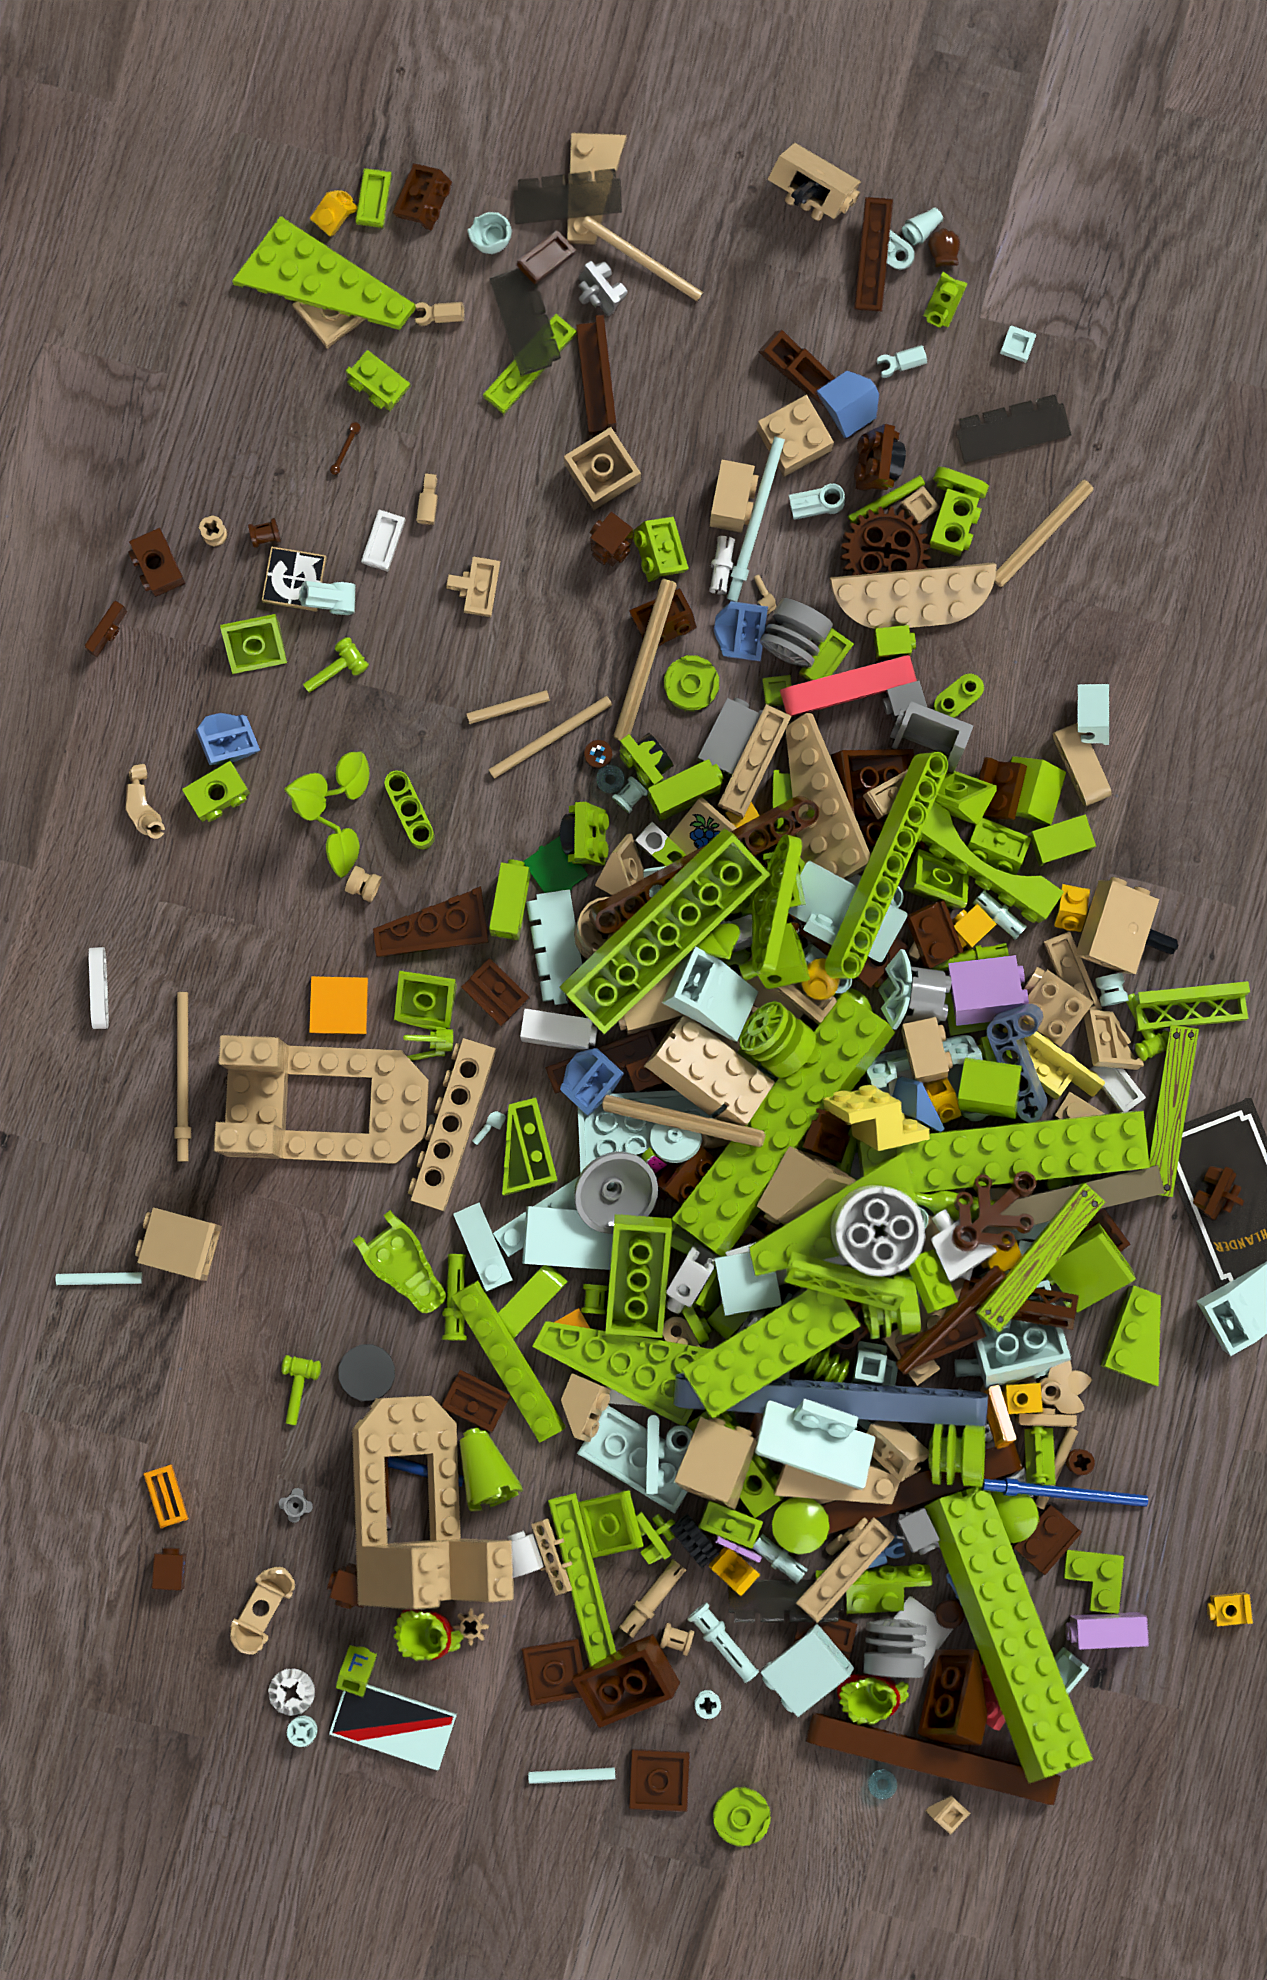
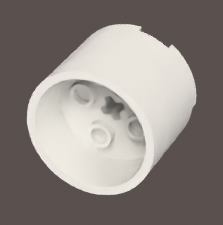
M870 1185L853 1190L839 1202L831 1220V1237L836 1251L849 1265L870 1275H890L907 1268L919 1255L925 1238L924 1223L919 1208L907 1195L892 1188ZM883 1223L885 1235L883 1237L878 1235L874 1238L875 1231L872 1230V1227L874 1225L880 1226Z

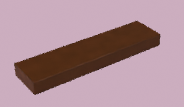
M865 197L855 310L883 312L893 199Z
M647 1029L597 1049L621 1070L626 1068L628 1064L650 1057L658 1046L652 1030ZM573 1057L545 1067L555 1094L562 1092L560 1088L564 1080L566 1067Z

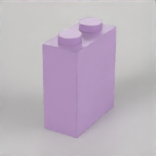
M1016 955L948 963L956 1026L991 1022L998 1013L1029 1004L1027 989L1022 990L1021 983L1025 982L1023 966L1017 965Z
M1139 1612L1070 1615V1622L1066 1623L1065 1626L1067 1640H1070L1071 1644L1078 1649L1149 1646L1147 1616Z

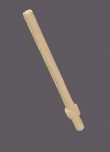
M177 992V1127H174V1139H177V1162L189 1161L188 1139H191V1127H188V992Z

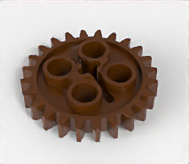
M880 506L877 508L876 515L869 509L866 511L867 519L862 515L856 517L859 526L852 522L849 524L848 527L853 533L845 532L843 534V537L849 542L840 545L841 549L847 551L846 554L840 557V560L848 561L849 564L843 568V571L851 570L853 572L851 576L892 572L891 563L893 561L900 562L903 566V571L928 569L922 564V561H928L931 556L923 554L925 550L931 547L929 544L922 543V540L928 535L927 533H918L922 526L921 523L915 526L911 524L914 519L913 515L907 520L903 518V509L897 515H894L893 507H890L887 513L884 514L883 508ZM868 530L878 532L880 536L878 543H872L868 540ZM895 534H902L906 537V547H900L895 543ZM884 546H886L888 552L908 553L909 558H905L897 554H890L888 557L884 558V553L882 552H864L861 550V547H866L873 550H881ZM870 557L875 560L876 569L874 571L867 570L864 567V558Z

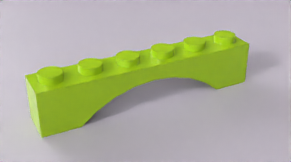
M934 801L917 842L922 841L928 845L930 852L935 856L947 858L953 863L952 867L962 874L968 873L976 879L975 883L981 888L988 891L991 889L999 895L998 899L1010 907L1013 905L1022 911L1021 915L1025 919L1033 923L1044 921L1064 891L1042 876L1012 875L997 870L980 860L960 839L952 823L949 811Z

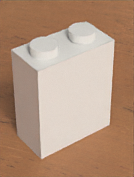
M525 1009L520 1037L522 1042L585 1051L589 1050L590 1045L595 1046L598 1029L593 1026V1022L589 1018Z

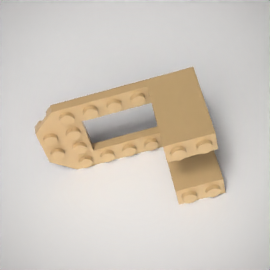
M221 1035L219 1064L228 1069L225 1122H216L215 1152L227 1157L397 1164L408 1152L426 1138L429 1080L402 1050L289 1046L281 1039L274 1037ZM288 1075L372 1078L369 1134L286 1130Z
M432 1396L376 1398L369 1407L371 1410L363 1420H359L353 1428L358 1605L419 1609L439 1607L440 1600L482 1602L514 1600L511 1541L461 1539L456 1422ZM427 1454L430 1540L387 1544L384 1457Z

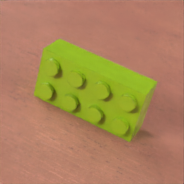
M614 1214L605 1334L663 1338L672 1218Z

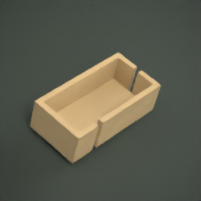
M684 1014L671 1026L660 1042L661 1044L655 1049L644 1065L709 1116L725 1104L727 1107L715 1117V1120L746 1126L775 1083L695 1020Z

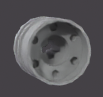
M781 598L773 618L782 626L768 624L766 631L769 634L762 635L760 644L773 655L787 663L811 668L815 661L812 656H818L820 651L811 641L825 642L833 623L826 616L803 603L788 598Z
M882 1619L866 1622V1630L879 1632V1635L865 1637L867 1643L878 1645V1651L865 1652L863 1672L889 1677H924L925 1657L913 1654L912 1648L926 1646V1641L913 1639V1635H925L927 1627L901 1619Z

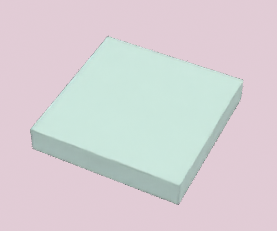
M750 1252L715 1258L725 1315L782 1305L776 1271L755 1276Z

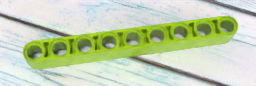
M941 752L917 754L910 763L826 958L825 970L831 978H856L863 969L946 775L948 760Z

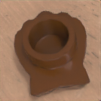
M945 228L934 232L929 238L928 245L935 259V267L959 265L957 258L960 249L959 236L952 230L948 231Z

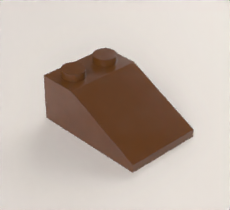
M653 1634L624 1646L572 1678L575 1687L599 1728L672 1699L680 1684L678 1677Z
M975 1649L936 1650L918 1734L941 1744L982 1745L987 1721V1709L979 1651Z

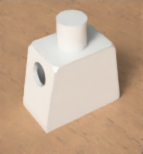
M946 1209L931 1218L940 1231L931 1240L951 1283L997 1253L992 1245H978L975 1250L970 1252L959 1250L954 1246L951 1238L953 1230L959 1225V1220L954 1222ZM961 1236L963 1240L970 1242L967 1236Z
M695 1242L666 1291L670 1296L665 1304L666 1307L674 1313H680L685 1305L691 1307L716 1265L715 1258L720 1256Z

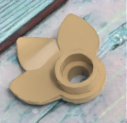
M1070 1360L1050 1368L1048 1376L1039 1381L1041 1383L1042 1403L1055 1405L1061 1413L1075 1414L1084 1411V1405L1078 1395L1091 1383V1377L1082 1371H1072ZM1048 1386L1055 1387L1054 1392L1051 1394L1045 1393Z

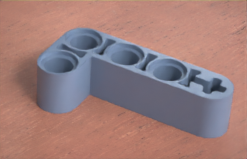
M1025 1004L998 1013L987 1027V1037L997 1062L1022 1066L1021 1076L1028 1080L1029 1084L1023 1085L1020 1083L1017 1105L1018 1115L1026 1122L1039 1120L1048 1103L1023 1039L1035 1034L1043 1021V1012L1035 1004ZM1028 1015L1032 1017L1035 1024H1026L1022 1016ZM996 1024L1005 1025L1008 1033L999 1032ZM1006 1050H1014L1018 1058H1010L1006 1054Z

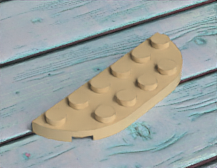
M983 563L831 577L830 586L834 598L841 609L854 621L866 627L876 629L909 625V628L944 625L965 619L984 603L995 581L996 564Z

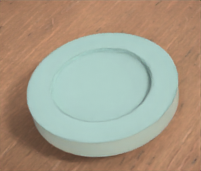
M655 1123L651 1130L650 1141L654 1152L662 1160L680 1163L692 1158L701 1146L702 1134Z

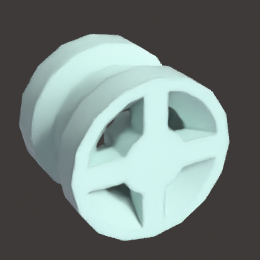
M306 1715L294 1718L287 1729L289 1741L298 1747L309 1745L317 1735L316 1722Z

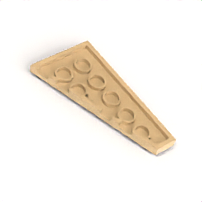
M806 713L786 727L793 798L796 796L808 798L817 804L820 811L815 823L796 833L797 837L802 841L800 858L804 861L805 865L808 861H811L848 880L866 868L871 854L813 714ZM807 804L800 807L799 817L807 814Z

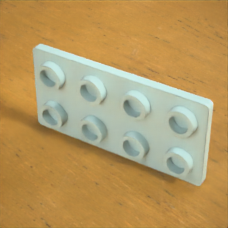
M808 861L800 874L806 905L789 908L788 913L806 922L803 930L832 945L857 886ZM890 904L869 952V957L878 962L884 960L908 916L906 912Z
M804 1399L796 1409L773 1401H768L755 1453L862 1490L867 1480L875 1437L854 1430L857 1426L858 1417Z

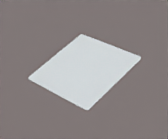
M909 1596L905 1601L904 1611H898L893 1618L909 1620L915 1624L927 1627L925 1635H913V1639L926 1641V1646L912 1648L913 1654L925 1657L924 1669L935 1655L936 1650L941 1647L953 1630L941 1627L936 1622L934 1613L912 1596Z

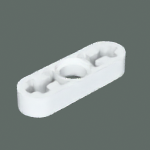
M104 947L89 948L92 1028L106 1029L109 1026L106 951Z

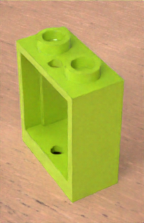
M508 859V863H501L489 928L491 936L519 941L531 876L529 867L524 866L525 862Z

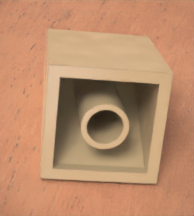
M679 963L618 1021L620 1030L626 1029L627 1035H632L643 1030L675 1023L683 1015L662 1003Z
M789 1146L757 1207L766 1212L764 1217L778 1225L780 1222L786 1225L857 1180L820 1156Z
M153 1208L152 1213L147 1212L144 1219L143 1229L147 1230L144 1240H139L135 1256L139 1257L137 1263L207 1281L222 1226Z
M709 1416L707 1420L700 1417L674 1482L682 1490L735 1510L757 1441L751 1437L752 1432L736 1426L735 1430L725 1427L726 1422L714 1417L711 1419Z

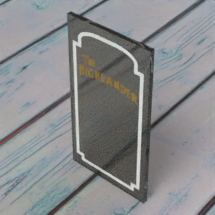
M1244 1098L1243 1101L1184 1123L1175 1185L1217 1289L1267 1262V1136L1252 1098ZM1212 1166L1224 1170L1226 1166L1233 1169V1172L1237 1174L1229 1193L1234 1184L1242 1187L1238 1197L1245 1202L1242 1207L1234 1204L1231 1212L1228 1213L1222 1210L1226 1203L1225 1200L1215 1221L1208 1218L1204 1211L1193 1204V1201L1199 1190L1210 1195L1215 1190V1185L1204 1180L1208 1168Z

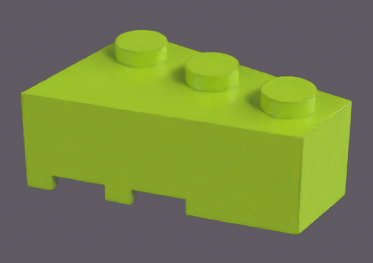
M537 1098L509 1104L503 1196L558 1182Z
M1134 1285L1128 1287L1100 1366L1149 1385L1159 1386L1161 1295Z

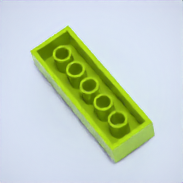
M808 1289L686 1365L681 1371L707 1413L713 1419L852 1332L860 1324L844 1298Z

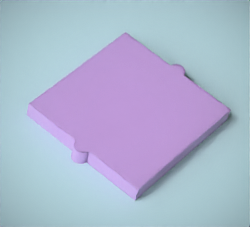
M716 1534L712 1536V1539L717 1543L757 1562H760L762 1558L756 1552Z

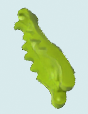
M389 1210L383 1215L390 1224L388 1228L368 1244L360 1235L352 1241L360 1251L368 1267L378 1278L390 1284L396 1291L407 1297L420 1312L430 1313L444 1302L446 1298L445 1290L435 1278L418 1238L406 1224Z

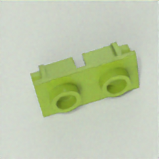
M1032 1426V1429H1024L1027 1483L1056 1485L1053 1428Z

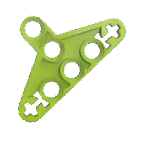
M785 834L780 838L766 869L770 875L758 886V889H755L739 904L742 913L752 915L753 970L756 973L771 975L777 966L802 851V841L799 837Z

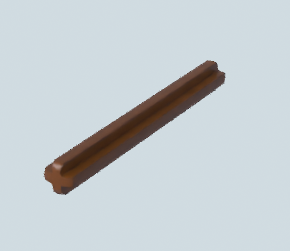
M997 1265L994 1266L896 1362L897 1368L902 1373L908 1374L1005 1278L1006 1274Z

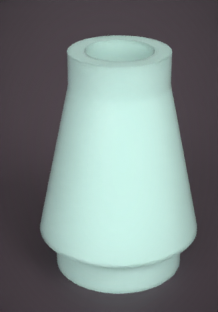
M932 208L923 214L906 220L905 225L902 227L905 239L911 245L922 244L938 224L943 221L941 212L937 208Z

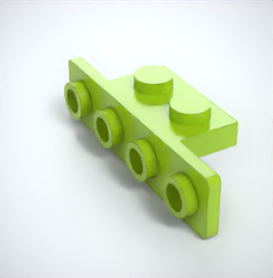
M885 1565L866 1569L846 1591L847 1614L904 1611V1587L931 1586L932 1575L930 1565ZM825 1570L816 1571V1580Z

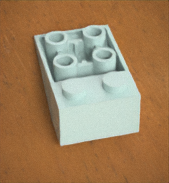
M694 947L680 961L662 1003L737 1042L758 991L720 959Z
M1267 1262L1197 1300L1221 1348L1230 1356L1252 1345L1267 1334Z

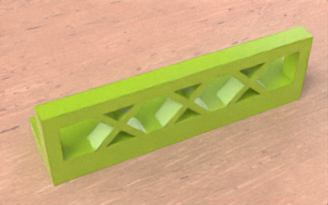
M1249 982L1138 992L1132 998L1137 1031L1170 1028V1025L1186 1027L1245 1021L1249 1019L1245 996L1250 993ZM1237 999L1240 1014L1230 1015L1221 1008L1226 1000ZM1214 1001H1221V1002H1220L1219 1005H1217ZM1206 1002L1215 1010L1210 1017L1203 1018L1194 1009L1199 1003ZM1186 1004H1194V1005L1190 1008V1007H1189L1188 1005H1186ZM1179 1005L1188 1013L1182 1020H1175L1167 1014L1171 1006ZM1167 1006L1164 1011L1161 1008H1159ZM1152 1008L1160 1016L1154 1023H1144L1141 1009ZM1190 1015L1194 1017V1019H1187V1018H1188ZM1162 1018L1167 1020L1164 1022H1160Z
M791 1252L784 1280L786 1283L897 1312L905 1298L906 1289H902L904 1283L902 1281L866 1274L858 1269Z

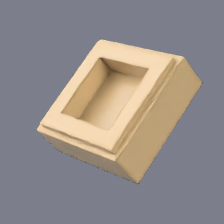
M924 486L901 502V506L908 515L914 516L913 521L916 525L924 522L940 510L939 505Z

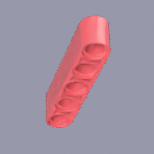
M910 655L793 685L781 689L780 694L786 714L793 717L884 693L887 689L915 682L917 679Z

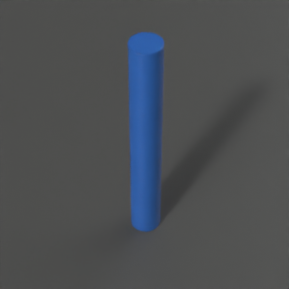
M389 1456L390 1468L428 1478L427 1465ZM458 1474L459 1486L462 1487L464 1476Z

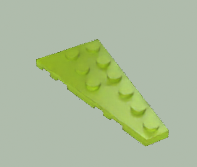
M281 216L232 280L236 286H247L265 294L268 292L284 296L285 299L302 302V304L325 310L327 308L339 311L343 315H354L368 319L369 322L398 330L403 327L416 309L413 302Z
M901 1152L888 1162L880 1165L867 1175L854 1181L812 1209L748 1247L755 1276L787 1269L791 1252L821 1260L840 1256L832 1241L831 1220L839 1202L855 1189L870 1185L892 1188L907 1195L917 1205L905 1152ZM883 1223L880 1226L874 1225L872 1227V1230L875 1231L874 1238L878 1235L882 1237L885 1235Z

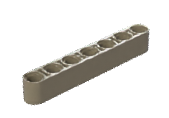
M1158 1165L1084 1182L1105 1201L1100 1209L1165 1193ZM1080 1184L1018 1198L1000 1215L1020 1216L1021 1214H1029L1034 1219V1225L1049 1222ZM977 1208L976 1210L979 1218V1209ZM1020 1221L1023 1226H1029L1026 1221ZM987 1226L982 1233L999 1234L1003 1231L1016 1230V1228Z

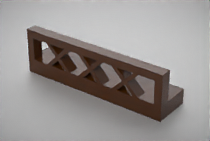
M604 315L595 316L596 322L576 324L589 435L600 434L610 427L616 432V416Z
M971 1277L970 1280L965 1279L960 1299L969 1291L970 1285L974 1286L982 1278ZM1035 1288L1030 1296L1039 1297L1042 1302L1026 1300L1011 1318L1018 1321L1073 1330L1079 1295ZM991 1291V1292L974 1308V1309L976 1310V1312H977L978 1309L982 1306V1304L987 1300V1298L991 1295V1293H992L993 1291ZM1059 1301L1072 1303L1071 1307L1059 1306L1054 1304Z

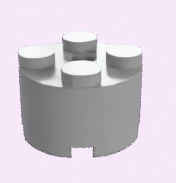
M911 966L912 985L910 1001L901 1022L910 1023L936 1017L938 1024L940 1021H946L948 1005L944 1004L945 994L949 993L951 988V976H946L944 971Z

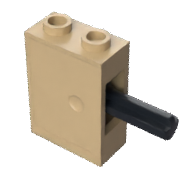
M796 143L779 156L768 178L772 183L788 191L785 201L789 205H800L806 211L810 210L813 206L814 209L811 217L815 220H821L824 213L833 219L841 212L845 214L849 207L855 204L860 195L857 188L861 181Z
M1111 877L1107 881H1098L1075 954L1076 956L1119 973L1136 974L1145 945L1170 955L1174 954L1179 946L1177 939L1150 929L1159 899L1150 896V891L1141 887H1134L1132 889L1126 886L1127 882L1119 878Z

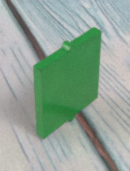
M560 836L544 847L539 846V850L523 861L525 862L524 865L529 867L531 875L544 893L569 889L572 891L574 885L589 876L581 864L568 862V855H565L562 849Z

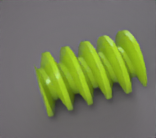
M828 1346L802 1362L805 1364L803 1373L807 1374L813 1369L815 1370L813 1376L815 1381L824 1376V1382L842 1383L849 1372L850 1360L845 1359L838 1363L840 1354L836 1352L829 1357L830 1347Z

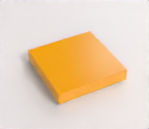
M311 976L309 1033L367 1035L368 978Z

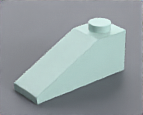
M480 1203L454 1213L453 1215L486 1292L513 1281Z

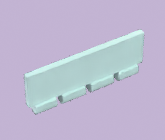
M570 889L537 894V900L526 902L529 922L541 921V925L530 927L534 949L545 948L546 951L535 954L538 976L550 975V980L540 982L543 1002L554 1000V1005L567 1004L565 993L559 986L569 978L575 969L582 965L581 954L575 945L574 939L576 924Z

